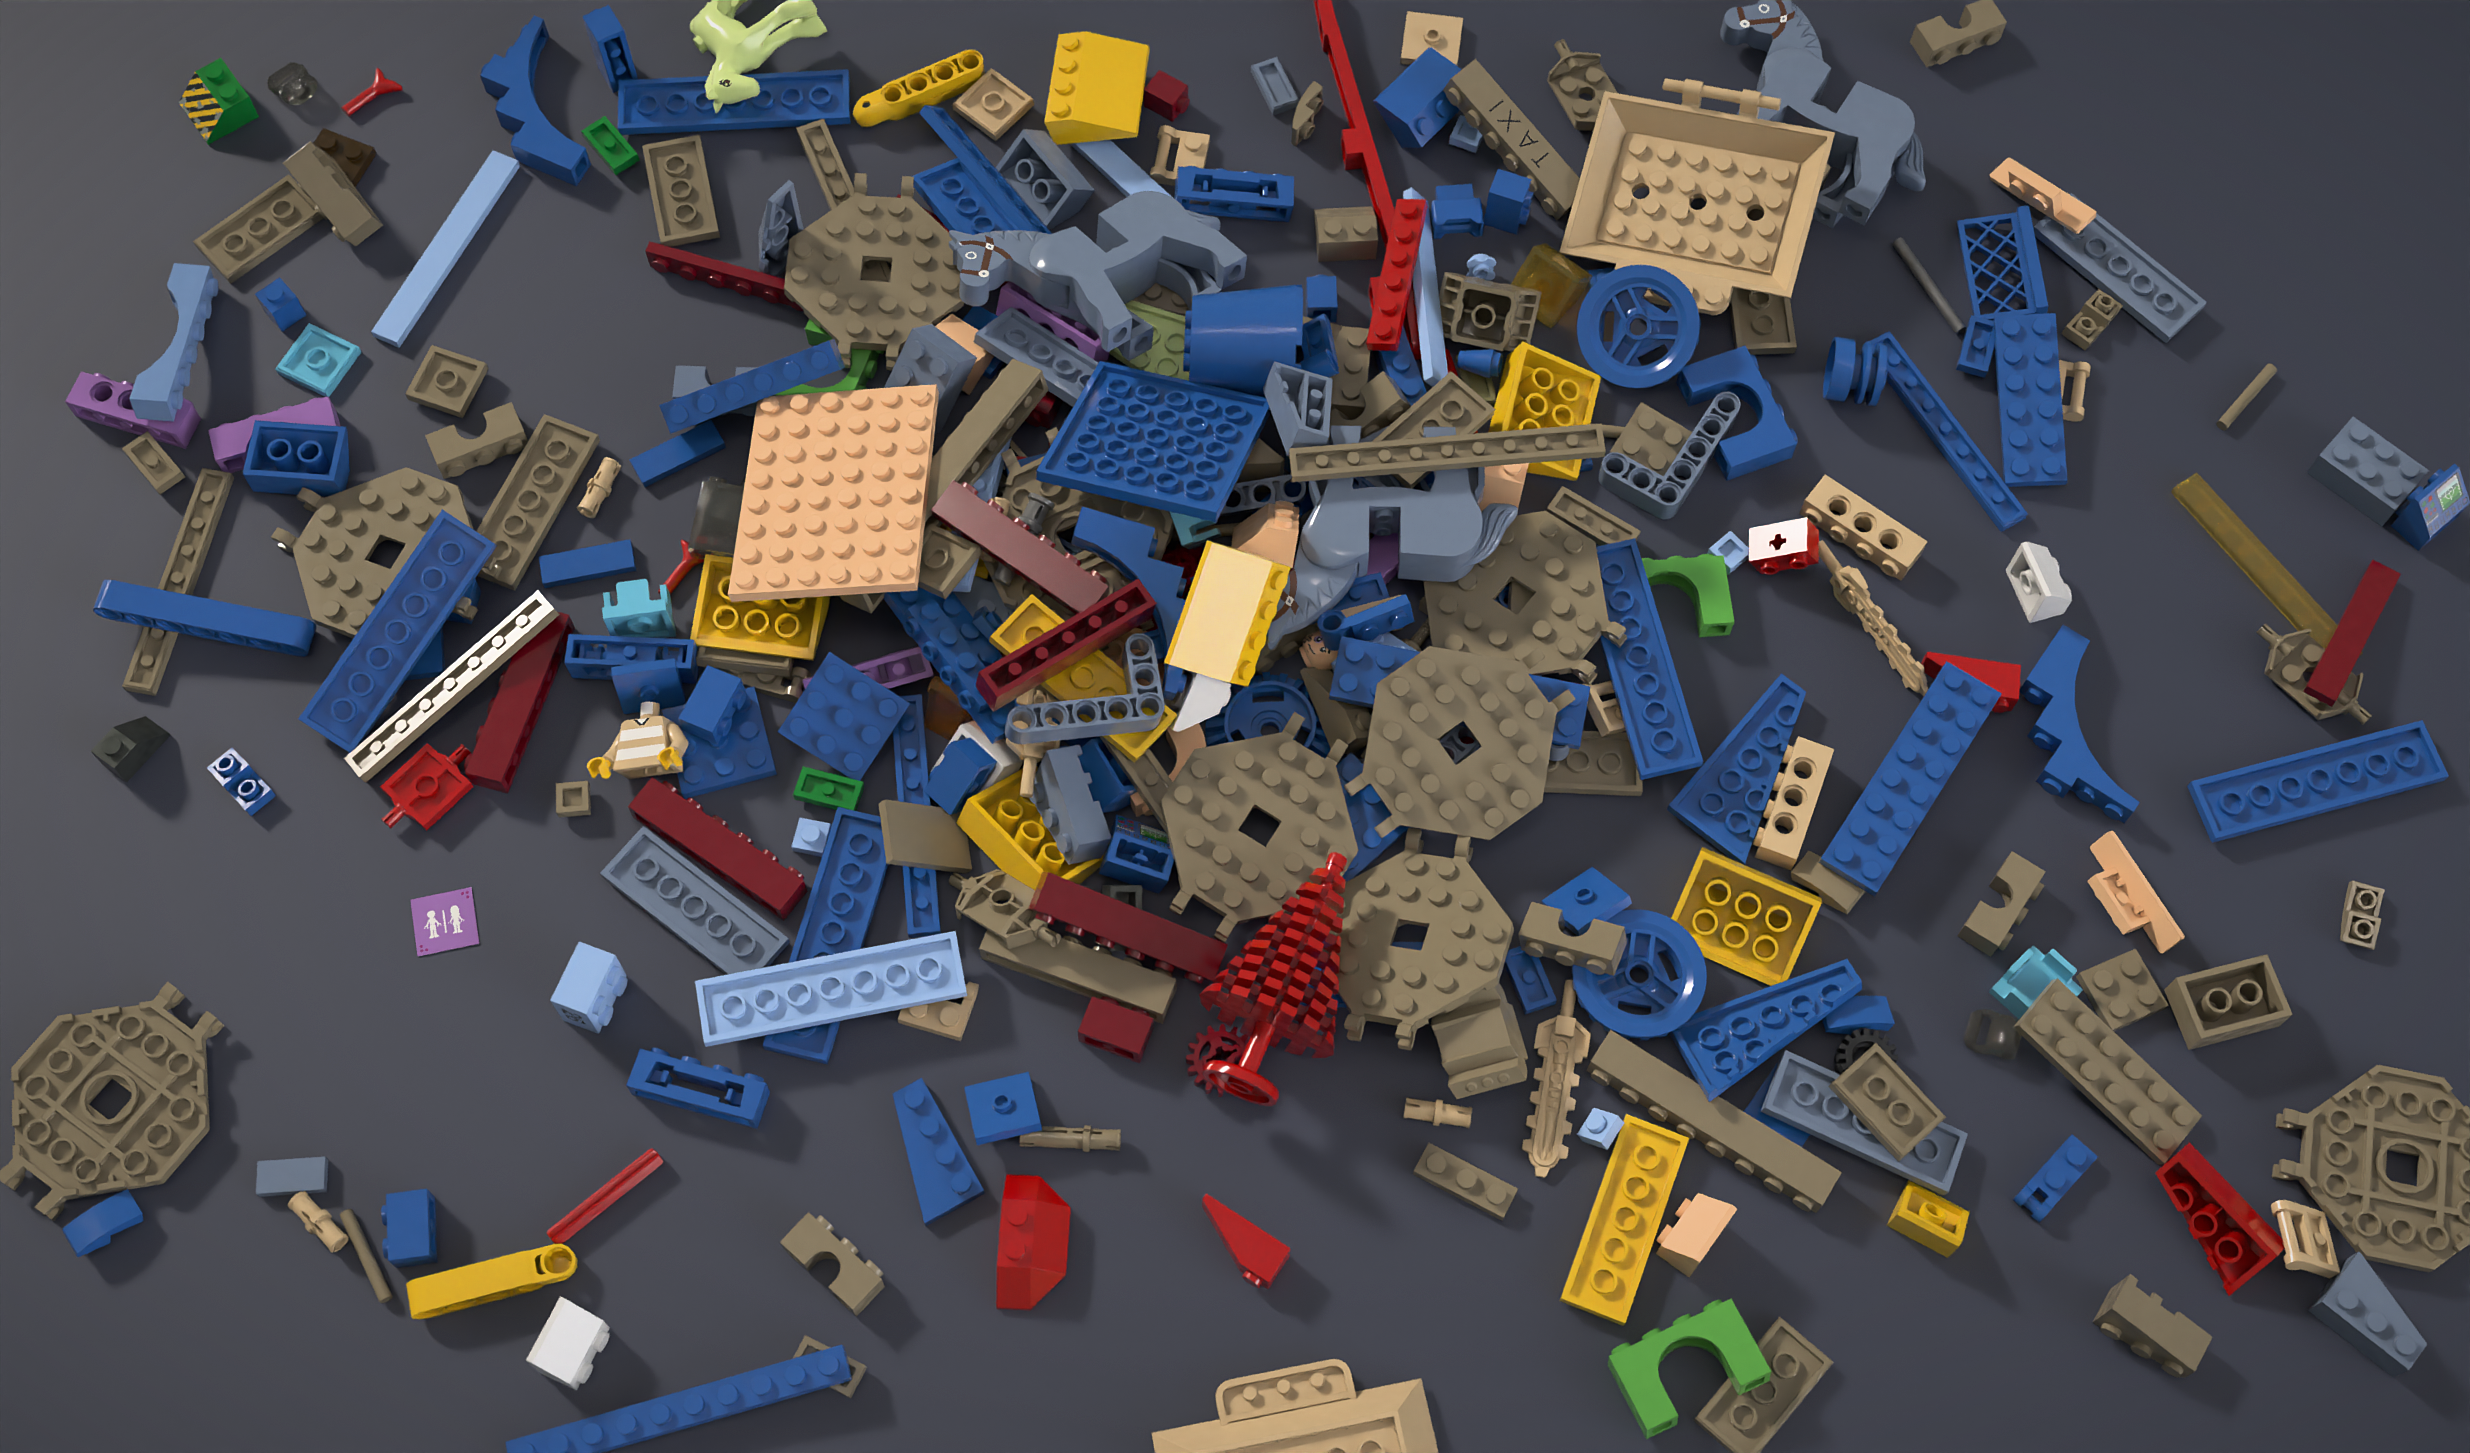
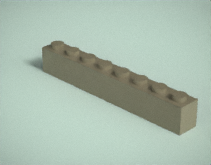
M1612 1030L1609 1031L1587 1068V1072L1591 1073V1078L1600 1085L1612 1086L1620 1091L1619 1095L1632 1104H1641L1648 1109V1113L1653 1118L1662 1122L1665 1120L1677 1127L1676 1130L1681 1135L1691 1140L1694 1138L1706 1145L1705 1148L1711 1154L1717 1157L1724 1156L1735 1163L1734 1166L1740 1172L1746 1175L1753 1174L1764 1181L1763 1184L1769 1190L1778 1194L1781 1192L1793 1199L1792 1202L1798 1208L1804 1211L1817 1213L1842 1173L1721 1097L1717 1096L1709 1102L1698 1083Z

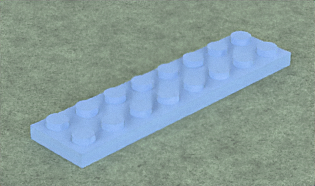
M956 931L695 981L703 1040L706 1047L967 996Z

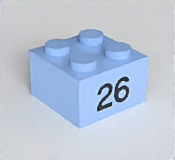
M578 942L550 1001L563 1021L599 1034L602 1026L608 1025L612 1018V1005L616 997H620L625 991L627 975L616 955Z

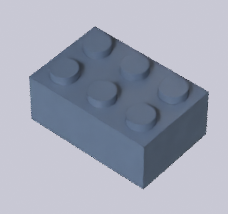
M933 324L912 328L884 388L936 384L939 391L935 434L942 431L977 357Z
M2353 416L2317 457L2307 473L2382 527L2429 470Z

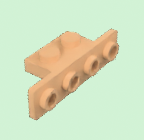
M2007 158L1990 174L1991 181L2076 234L2082 231L2096 217L2095 210L2011 158Z
M2109 831L2090 846V850L2104 871L2095 874L2087 882L2121 933L2124 935L2143 927L2160 953L2167 952L2183 940L2184 934L2115 832Z

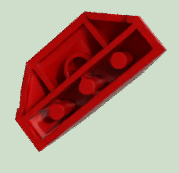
M1006 1175L1002 1196L997 1257V1309L1032 1310L1066 1276L1071 1207L1041 1176Z

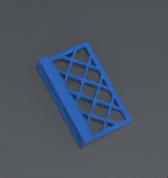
M2029 205L2017 207L2016 213L1957 220V230L1973 316L1993 321L1994 316L2047 314L2048 301ZM2011 223L2012 231L2007 237L1994 231L1995 227L1999 224ZM1977 228L1984 233L1975 241L1966 236L1965 229ZM1988 236L2000 242V245L1994 252L1981 245ZM2005 246L2017 254L2011 262L1998 255ZM1976 250L1988 257L1982 266L1970 260V256ZM1993 260L2005 267L1998 277L1986 270ZM2010 271L2021 277V282L2016 287L2003 280ZM1980 275L1993 282L1986 292L1975 285V281ZM1997 286L2010 292L2003 302L1990 295ZM2016 296L2026 302L2027 309L2014 310L2008 304ZM1986 300L1998 308L1992 314L1981 315L1979 307Z

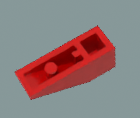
M1934 652L1926 653L1921 664L1924 667V673L1935 679L1947 661L2002 693L1991 711L1998 713L2012 711L2019 700L2021 665Z
M1206 1193L1202 1198V1207L1239 1271L1243 1273L1242 1278L1256 1288L1262 1285L1269 1289L1290 1257L1291 1248Z

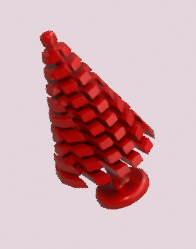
M1330 853L1325 863L1326 867L1316 868L1309 875V879L1313 883L1304 882L1297 888L1295 892L1300 896V899L1291 896L1285 901L1282 909L1291 912V916L1284 913V910L1274 913L1268 920L1269 925L1261 927L1255 934V939L1249 941L1241 949L1240 953L1245 955L1244 959L1235 956L1227 964L1228 969L1221 971L1213 979L1214 984L1206 987L1199 994L1201 1004L1208 1012L1213 1004L1221 1007L1217 1019L1229 1027L1232 1026L1237 1016L1245 1019L1239 1032L1247 1034L1250 1038L1239 1064L1212 1060L1205 1064L1202 1071L1203 1076L1210 1083L1235 1097L1263 1106H1274L1277 1104L1279 1099L1277 1087L1271 1081L1259 1075L1257 1071L1268 1045L1275 1048L1282 1036L1290 1039L1285 1052L1301 1056L1308 1046L1315 1049L1311 1058H1327L1334 1055L1333 1035H1335L1336 1027L1335 1016L1330 1019L1325 1017L1324 1014L1327 1012L1335 1015L1338 1001L1331 998L1332 994H1338L1339 980L1336 974L1340 970V957L1337 954L1341 953V937L1329 932L1331 930L1340 934L1343 927V919L1337 917L1336 914L1344 912V899L1338 894L1345 892L1346 881L1340 876V873L1347 864V858L1340 853ZM1276 928H1278V929H1280V930H1282V931H1284V932H1283V933H1282V932H1279V931L1276 930ZM1271 946L1273 948H1276V950H1272L1268 947ZM1261 964L1267 965L1268 968L1261 966ZM1229 969L1237 972L1236 976L1229 974ZM1256 981L1260 983V986L1254 984L1253 982ZM1221 987L1228 989V994L1220 991ZM1246 999L1253 1001L1252 1004L1246 1002ZM1318 1030L1323 1032L1322 1036L1316 1034Z

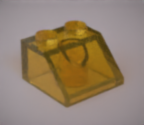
M1545 243L1533 246L1511 284L1542 292L1536 319L1551 329L1578 301L1592 275Z

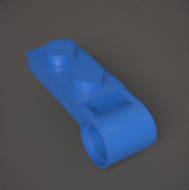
M1322 314L1303 324L1302 350L1304 360L1300 363L1302 370L1330 378L1339 373L1331 324L1326 315Z
M1404 594L1347 618L1339 610H1327L1319 616L1318 627L1324 646L1329 650L1338 651L1341 636L1370 641L1379 635L1394 629L1403 628L1407 624L1414 622V616L1407 595Z

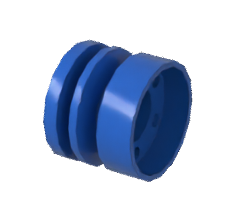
M1834 337L1830 345L1825 367L1823 398L1844 402L1851 389L1853 390L1855 404L1862 403L1866 392L1867 406L1875 407L1887 378L1886 344L1878 343L1872 355V343L1866 341L1860 354H1856V342L1854 339Z

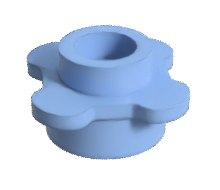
M1486 254L1472 256L1467 261L1469 272L1466 276L1478 277L1487 281L1493 280L1495 278L1493 267L1496 265V260Z

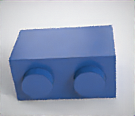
M1498 169L1489 190L1484 225L1517 235L1520 225H1526L1531 208L1529 207L1534 192L1529 191L1531 179Z
M707 665L678 718L683 731L718 744L720 738L728 734L732 725L731 718L736 709H741L746 700L747 693L742 679Z
M971 737L960 741H953L945 748L943 752L944 758L940 765L935 767L930 773V781L924 790L949 815L961 812L967 799L979 793L997 763Z
M428 1189L386 1194V1205H383L381 1208L383 1225H387V1238H384L382 1241L384 1258L388 1259L396 1268L437 1263L435 1196Z

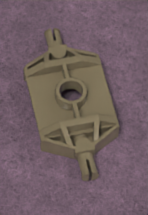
M1561 39V42L1559 40L1554 44L1561 59L1549 72L1547 81L1576 130L1593 131L1604 91L1617 93L1600 64L1601 55L1599 53H1573L1567 46L1566 41ZM1583 93L1590 94L1593 99L1586 101L1581 99L1579 95Z
M2265 623L2256 632L2270 644L2265 675L2317 720L2342 713L2346 715L2349 712L2364 725L2372 717L2356 700L2362 683V672L2358 676L2352 672L2350 673L2332 707L2303 692L2307 684L2303 678V672L2313 673L2325 650L2309 636L2312 629L2309 628L2279 636Z
M1000 869L975 878L971 877L968 880L957 872L953 873L954 876H950L949 884L961 890L955 905L957 919L960 920L962 918L961 915L964 914L1000 936L1005 941L1006 949L1009 950L1033 942L1036 939H1041L1052 947H1055L1060 942V934L1047 928L1048 923L1036 919L1035 915L1037 912L1028 909L1035 893L1034 889ZM998 900H1000V901L1009 900L1007 903H1003V904H997V903H996Z

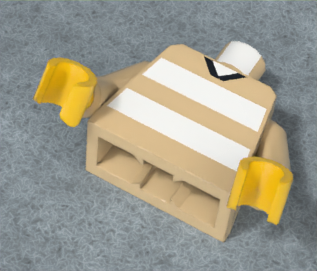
M643 702L640 707V718L625 720L621 724L620 732L610 749L602 757L591 759L587 763V769L592 778H596L600 773L603 779L611 776L610 770L612 769L628 779L683 772L682 757L689 742L678 725L664 716H659V703Z

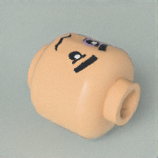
M1320 630L1305 636L1302 641L1303 646L1299 650L1307 668L1333 669L1331 663L1337 658L1338 651L1329 650L1324 646Z

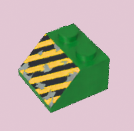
M222 58L195 71L179 101L180 106L208 145L259 117L250 97Z

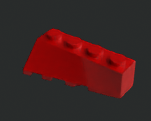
M2190 1142L2155 1172L2178 1212H2182L2190 1226L2188 1229L2195 1240L2198 1239L2208 1256L2206 1259L2213 1270L2217 1271L2224 1283L2222 1286L2228 1296L2275 1259L2284 1249L2282 1238Z

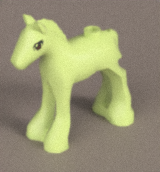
M712 0L690 22V31L696 36L692 39L693 43L702 54L709 50L716 57V62L712 66L705 84L707 98L714 100L713 107L715 113L720 111L723 104H733L760 94L758 82L754 78L740 75L741 73L758 68L777 48L790 40L818 37L827 31L817 15V8L812 0H787L749 28H746L741 22L734 20L736 11L747 0ZM789 20H793V21L789 22L788 24L784 25L783 27H781L780 29H778L777 31H775L774 33H772L771 35H769L773 30H775V29H776L777 27H779L781 24H783V23H785V22H787V21H789Z

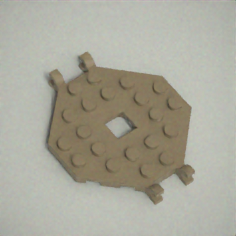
M855 173L854 195L789 239L784 292L792 302L795 301L804 310V314L815 325L823 328L832 339H835L845 368H850L852 349L886 351V370H893L912 328L930 324L936 326L941 322V318L951 311L956 312L964 306V302L960 299L959 295L961 272L956 265H953V250L949 247V241L953 240L950 238L949 232L913 200L914 177L902 176L901 198L867 196V174ZM869 260H882L891 263L890 282L861 280L862 264Z
M1057 427L1045 432L1050 445L1059 432ZM1012 448L1001 453L1009 471L1005 483L1006 488L1002 495V498L1010 501L1007 517L1013 520L1014 517L1022 516L1029 502L1028 495L1030 492L1050 500L1055 506L1053 510L1048 511L1041 525L1043 528L1042 532L1034 536L1038 538L1040 535H1043L1050 539L1056 545L1054 549L1062 555H1065L1066 551L1057 534L1075 526L1081 508L1086 507L1154 527L1153 538L1158 539V543L1152 559L1162 560L1174 529V523L1168 511L1037 481L1036 470L1045 456L1021 467ZM1084 550L1073 555L1082 563L1080 567L1090 573L1094 570L1107 579L1106 585L1109 586V595L1131 583L1114 566L1091 552ZM984 561V564L990 576L992 577V575H994L999 565V562L990 563ZM1017 574L1014 575L1011 585L1008 587L993 580L1007 608L1016 610L1033 594L1049 609L1055 610L1056 614L1064 621L1075 616V614ZM1152 618L1140 625L1143 632L1154 627ZM1108 644L1099 650L1102 652L1109 649Z
M405 467L326 498H322L315 492L302 487L297 495V499L305 502L304 508L315 512L299 538L278 527L271 538L280 543L278 547L281 550L294 553L312 620L319 626L354 638L442 509L473 529L465 508L462 492L457 485ZM385 540L405 545L391 569L369 561L377 545ZM490 556L480 572L497 579L502 571V567L495 564L497 561L495 557ZM462 596L452 612L473 620L478 609L470 605L472 602L470 598Z
M1547 511L1517 515L1515 520L1506 529L1497 548L1483 561L1476 563L1472 570L1463 578L1452 582L1423 580L1432 647L1520 661L1533 650L1539 648L1546 658L1527 671L1528 674L1540 676L1559 672V675L1573 673L1590 685L1597 677V673L1594 672L1596 666L1583 658L1601 635L1619 648L1627 639V635L1624 634L1626 628L1617 622H1610L1608 620L1595 541ZM1512 581L1518 582L1535 593L1518 615L1495 601L1504 587Z
M1429 646L1377 683L1363 771L1344 787L1352 797L1370 784L1392 814L1374 827L1380 838H1383L1400 825L1491 840L1542 803L1556 714L1576 699L1569 689L1551 702H1548L1527 673L1529 669L1546 658L1539 648L1533 650L1520 661ZM1464 722L1481 745V748L1456 765L1440 744L1438 738L1459 723Z
M1296 712L1293 713L1280 733L1194 749L1160 802L1181 888L1172 901L1169 910L1180 916L1192 897L1225 917L1213 936L1223 943L1226 942L1236 924L1246 923L1263 917L1270 918L1277 911L1284 910L1282 905L1291 896L1300 899V896L1295 891L1304 882L1313 883L1309 879V875L1316 868L1326 867L1325 863L1330 853L1337 852L1347 858V864L1340 873V876L1343 877L1359 851L1336 768L1348 744L1337 739L1325 759L1293 740L1305 720L1304 717ZM1252 808H1258L1280 824L1266 847L1239 831ZM1286 910L1283 911V912L1286 913V914L1291 913V912H1288V911H1286Z
M1409 827L1403 852L1347 881L1345 892L1338 894L1344 899V912L1336 914L1337 917L1343 919L1342 933L1338 934L1331 930L1329 933L1341 937V953L1337 954L1340 957V970L1336 976L1339 980L1338 994L1350 1012L1344 1023L1345 1029H1349L1347 1033L1348 1040L1361 1041L1367 1020L1398 1026L1395 1033L1396 1038H1400L1398 1048L1412 1050L1417 1029L1429 1023V1018L1442 1011L1447 1013L1469 1001V996L1484 988L1487 991L1498 985L1514 933V927L1507 914L1469 865L1473 854V848L1469 847L1471 837L1458 835L1454 858L1421 854L1424 846V841L1420 840L1422 831L1421 829ZM1405 924L1427 927L1428 931L1422 950L1392 946L1397 928Z
M168 981L152 1001L140 1002L139 1005L123 1008L115 1006L92 1010V1013L73 1015L71 1013L57 1016L11 1068V1081L14 1082L12 1126L15 1128V1145H13V1159L0 1170V1181L15 1191L22 1183L27 1170L51 1187L52 1190L38 1202L35 1208L53 1221L62 1212L66 1200L164 1184L210 1131L206 1040L215 1036L225 1025L218 1021L219 1019L210 1012L206 1011L195 1027L191 1029L170 1014L168 1010L176 1007L185 996ZM113 1079L131 1092L132 1095L130 1101L115 1118L108 1120L89 1104L107 1083Z
M2376 1065L2308 1114L2285 1108L2283 1109V1114L2278 1113L2276 1115L2275 1128L2285 1130L2301 1129L2302 1137L2300 1163L2285 1159L2279 1160V1164L2273 1165L2272 1178L2278 1180H2299L2356 1253L2360 1251L2365 1260L2431 1272L2470 1244V1108L2467 1105L2463 1106L2450 1091L2453 1088L2443 1077ZM2387 1150L2418 1156L2417 1186L2393 1182L2387 1177Z

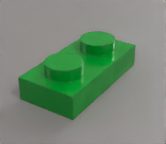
M606 116L581 130L583 138L615 176L640 161L636 151Z
M803 766L793 797L795 800L837 810V807L856 811L865 786L864 782Z

